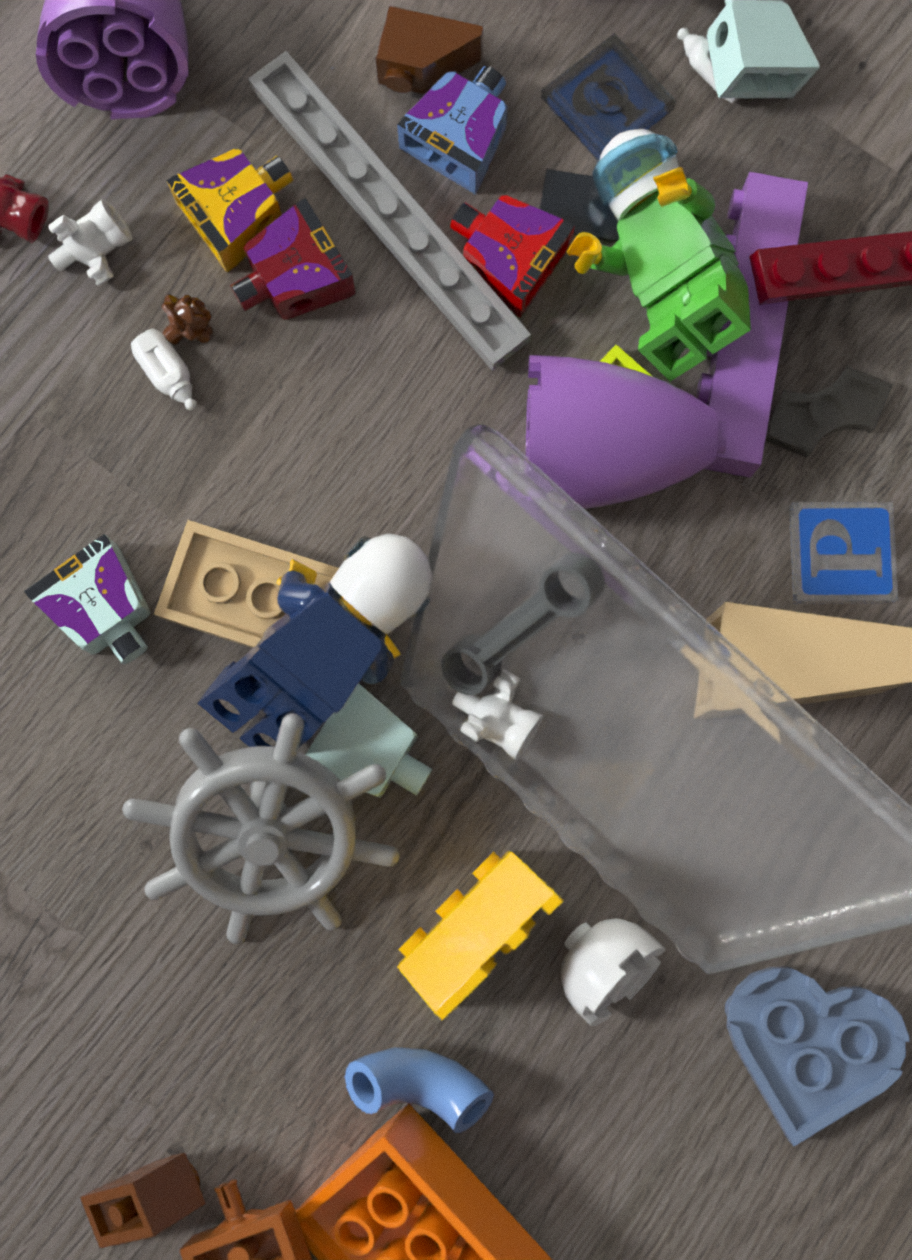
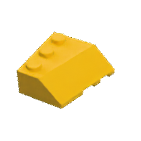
M493 851L472 873L479 881L465 895L456 889L435 911L442 919L428 933L419 927L398 949L405 957L399 962L397 968L441 1020L494 969L497 963L493 956L499 950L504 955H507L529 935L531 929L536 924L531 917L540 907L550 915L563 902L512 851H507L501 858Z

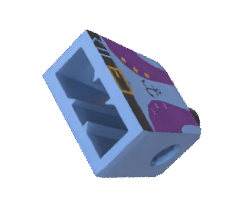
M484 66L473 82L455 72L446 73L397 124L399 149L476 194L506 128L507 105L504 101L497 98L506 86L504 77L497 70L489 66Z

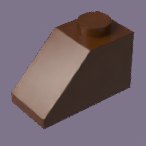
M389 6L375 58L378 84L385 85L390 90L398 93H408L410 91L421 94L427 93L446 73L455 72L460 74L481 61L483 53V26Z
M185 1152L156 1160L80 1197L99 1248L154 1237L206 1204L200 1190L198 1172L189 1163Z

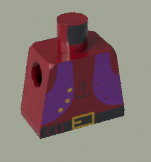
M306 198L296 203L246 243L244 251L253 273L230 285L245 312L270 299L282 320L300 316L356 294L351 271Z

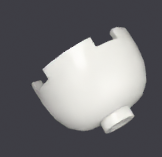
M606 919L597 923L592 928L587 923H583L569 935L564 944L569 949L561 966V983L565 996L573 1008L590 1026H597L612 1016L606 1008L612 1002L620 1001L625 996L631 1000L648 982L661 964L655 956L665 952V948L638 924L623 919Z

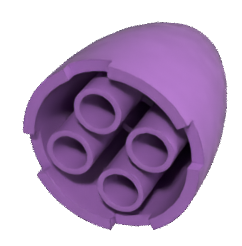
M45 0L40 16L36 46V61L44 81L56 95L71 106L75 107L80 102L99 110H111V119L146 118L166 110L176 102V94L182 88L188 76V37L181 1ZM124 57H128L127 82H123Z
M529 355L528 378H538V385H529L527 399L525 474L526 481H535V492H526L525 494L526 512L572 511L603 507L637 499L690 478L713 464L717 453H725L727 445L726 422H718L717 412L693 395L663 380L636 370L605 362L574 357Z

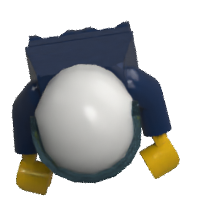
M389 533L373 537L372 539L367 536L361 537L344 555V562L332 580L322 587L315 585L317 577L315 570L292 558L289 562V572L285 573L284 576H280L276 582L280 585L277 602L285 615L264 632L262 639L237 663L233 661L222 670L197 704L232 733L253 718L239 737L249 747H274L266 743L259 733L268 735L277 742L283 718L288 714H297L304 721V728L298 747L300 748L312 737L323 722L325 723L333 713L337 714L342 709L360 680L369 684H377L387 676L394 664V659L401 655L387 634L411 616H418L430 603L429 591L432 573L428 557L412 540ZM219 699L225 700L232 704L238 710L239 714H235L227 710L221 704Z

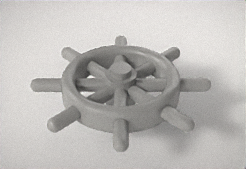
M294 713L288 714L283 718L275 747H248L224 753L220 756L214 752L198 730L194 728L183 730L179 736L180 745L199 769L183 785L175 805L132 798L126 801L123 806V814L129 820L170 827V846L176 867L148 881L145 886L146 896L151 900H159L189 885L211 903L232 911L226 936L233 944H240L246 939L252 915H277L292 912L306 906L325 929L336 930L341 925L342 917L326 894L343 878L351 860L386 867L394 866L399 861V852L394 846L356 839L355 813L351 800L381 785L386 779L385 769L381 765L372 764L340 781L326 766L307 755L297 752L304 728V721L299 715ZM250 783L251 797L248 796L240 784ZM288 786L294 787L310 796L289 808L284 803ZM219 794L237 817L201 811V809L208 801ZM327 813L332 823L333 834L304 830L298 827ZM195 832L230 839L204 852ZM290 849L320 854L321 857L305 869ZM240 857L245 859L241 877L221 868ZM272 864L285 877L262 880L266 866Z

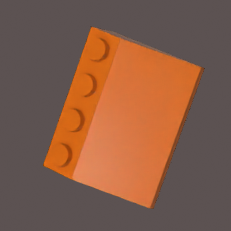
M410 1104L403 1107L378 1129L295 1211L308 1249L318 1260H552Z

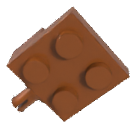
M237 1179L225 1182L214 1189L225 1220L219 1226L194 1234L179 1249L183 1260H312L291 1199L263 1210H246L237 1185Z

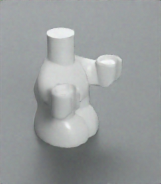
M102 199L94 205L87 215L77 221L69 219L63 214L49 225L50 231L57 234L58 241H63V245L48 255L54 267L60 272L75 261L89 266L90 269L87 270V274L91 279H95V284L99 287L114 276L108 266L105 255L114 248L130 242L133 238L121 215L107 200Z
M502 669L501 676H498L494 681V687H496L494 692L482 698L477 695H465L458 692L453 699L452 705L469 715L467 723L464 722L461 726L463 734L476 742L485 738L501 746L509 756L518 760L537 733L543 716L532 710H524L512 702L521 678L507 669Z

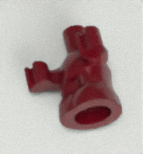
M6 174L0 177V237L2 234L1 227L16 233L20 238L34 243L39 237L48 216V199L35 193L22 191L25 182Z

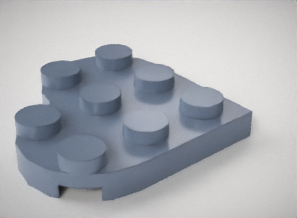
M787 966L768 967L748 975L736 986L733 995L725 1003L727 1029L732 1044L786 1138L793 1146H796L886 1091L900 1078L903 1072L900 1070V1067L906 1057V1042H909V1034L903 1018L887 999L859 986L839 987L825 992L814 979Z

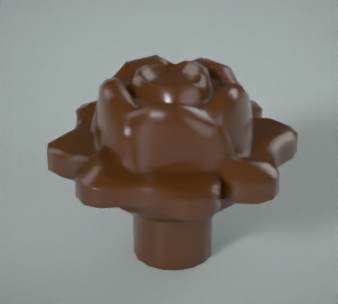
M168 294L161 306L167 314L170 323L163 330L166 340L171 344L177 345L185 337L190 341L198 340L207 344L210 341L213 329L209 325L212 318L211 312L205 308L204 302L190 295L177 298Z

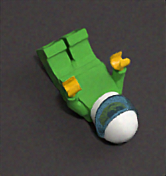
M629 130L619 133L607 144L601 153L600 161L592 172L593 182L603 205H608L619 221L617 225L619 239L613 247L601 245V242L593 234L581 232L567 250V254L579 257L575 263V269L580 274L586 273L591 267L594 270L619 276L629 275L635 297L639 298L642 307L647 308V317L650 323V330L639 337L638 351L671 382L707 359V349L714 354L751 330L749 292L747 282L737 267L739 263L734 254L736 251L712 216L716 206L715 199L699 183L693 179H686L682 167H679L676 154L678 150L675 143L669 137L656 134L650 130ZM730 320L732 324L719 333L722 326ZM688 348L690 350L689 353L679 359L682 352Z

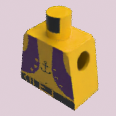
M232 149L172 176L166 181L177 205L225 271L229 272L246 257L244 251L246 243L282 215L274 194L294 180L289 169L279 156L274 157L255 170L240 149Z

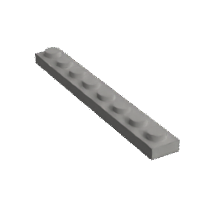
M287 51L283 52L249 78L253 92L492 371L530 342L531 334Z

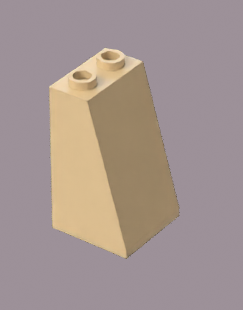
M725 602L706 619L695 717L706 719L877 694L911 683L912 628Z

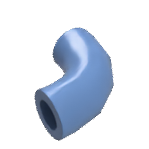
M394 1047L369 1054L351 1062L346 1068L345 1073L346 1087L355 1105L363 1112L373 1114L396 1103L416 1104L434 1112L455 1133H461L473 1126L487 1111L494 1097L493 1092L486 1084L460 1063L427 1049Z

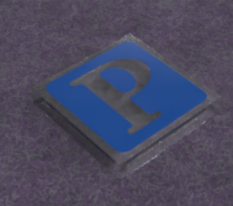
M793 502L789 506L793 604H893L898 601L893 502Z

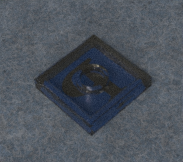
M615 33L546 85L541 93L543 101L598 162L604 148L616 135L629 130L650 129L673 111L676 104L673 96Z

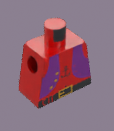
M502 195L487 215L464 202L456 211L450 228L468 239L463 249V256L510 311L521 318L567 253L572 243L575 225L510 196Z

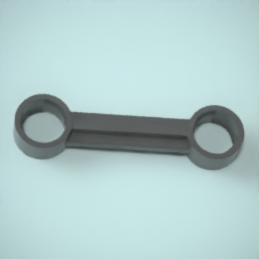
M582 553L563 555L541 576L540 590L483 636L476 634L467 635L443 655L441 669L448 684L456 691L465 695L480 693L499 675L502 668V660L559 616L573 618L582 615L600 598L604 591L605 579L599 565L592 558ZM559 571L569 572L580 580L585 589V599L576 598L563 588L559 578ZM461 653L471 656L479 664L482 676L472 673L465 666Z

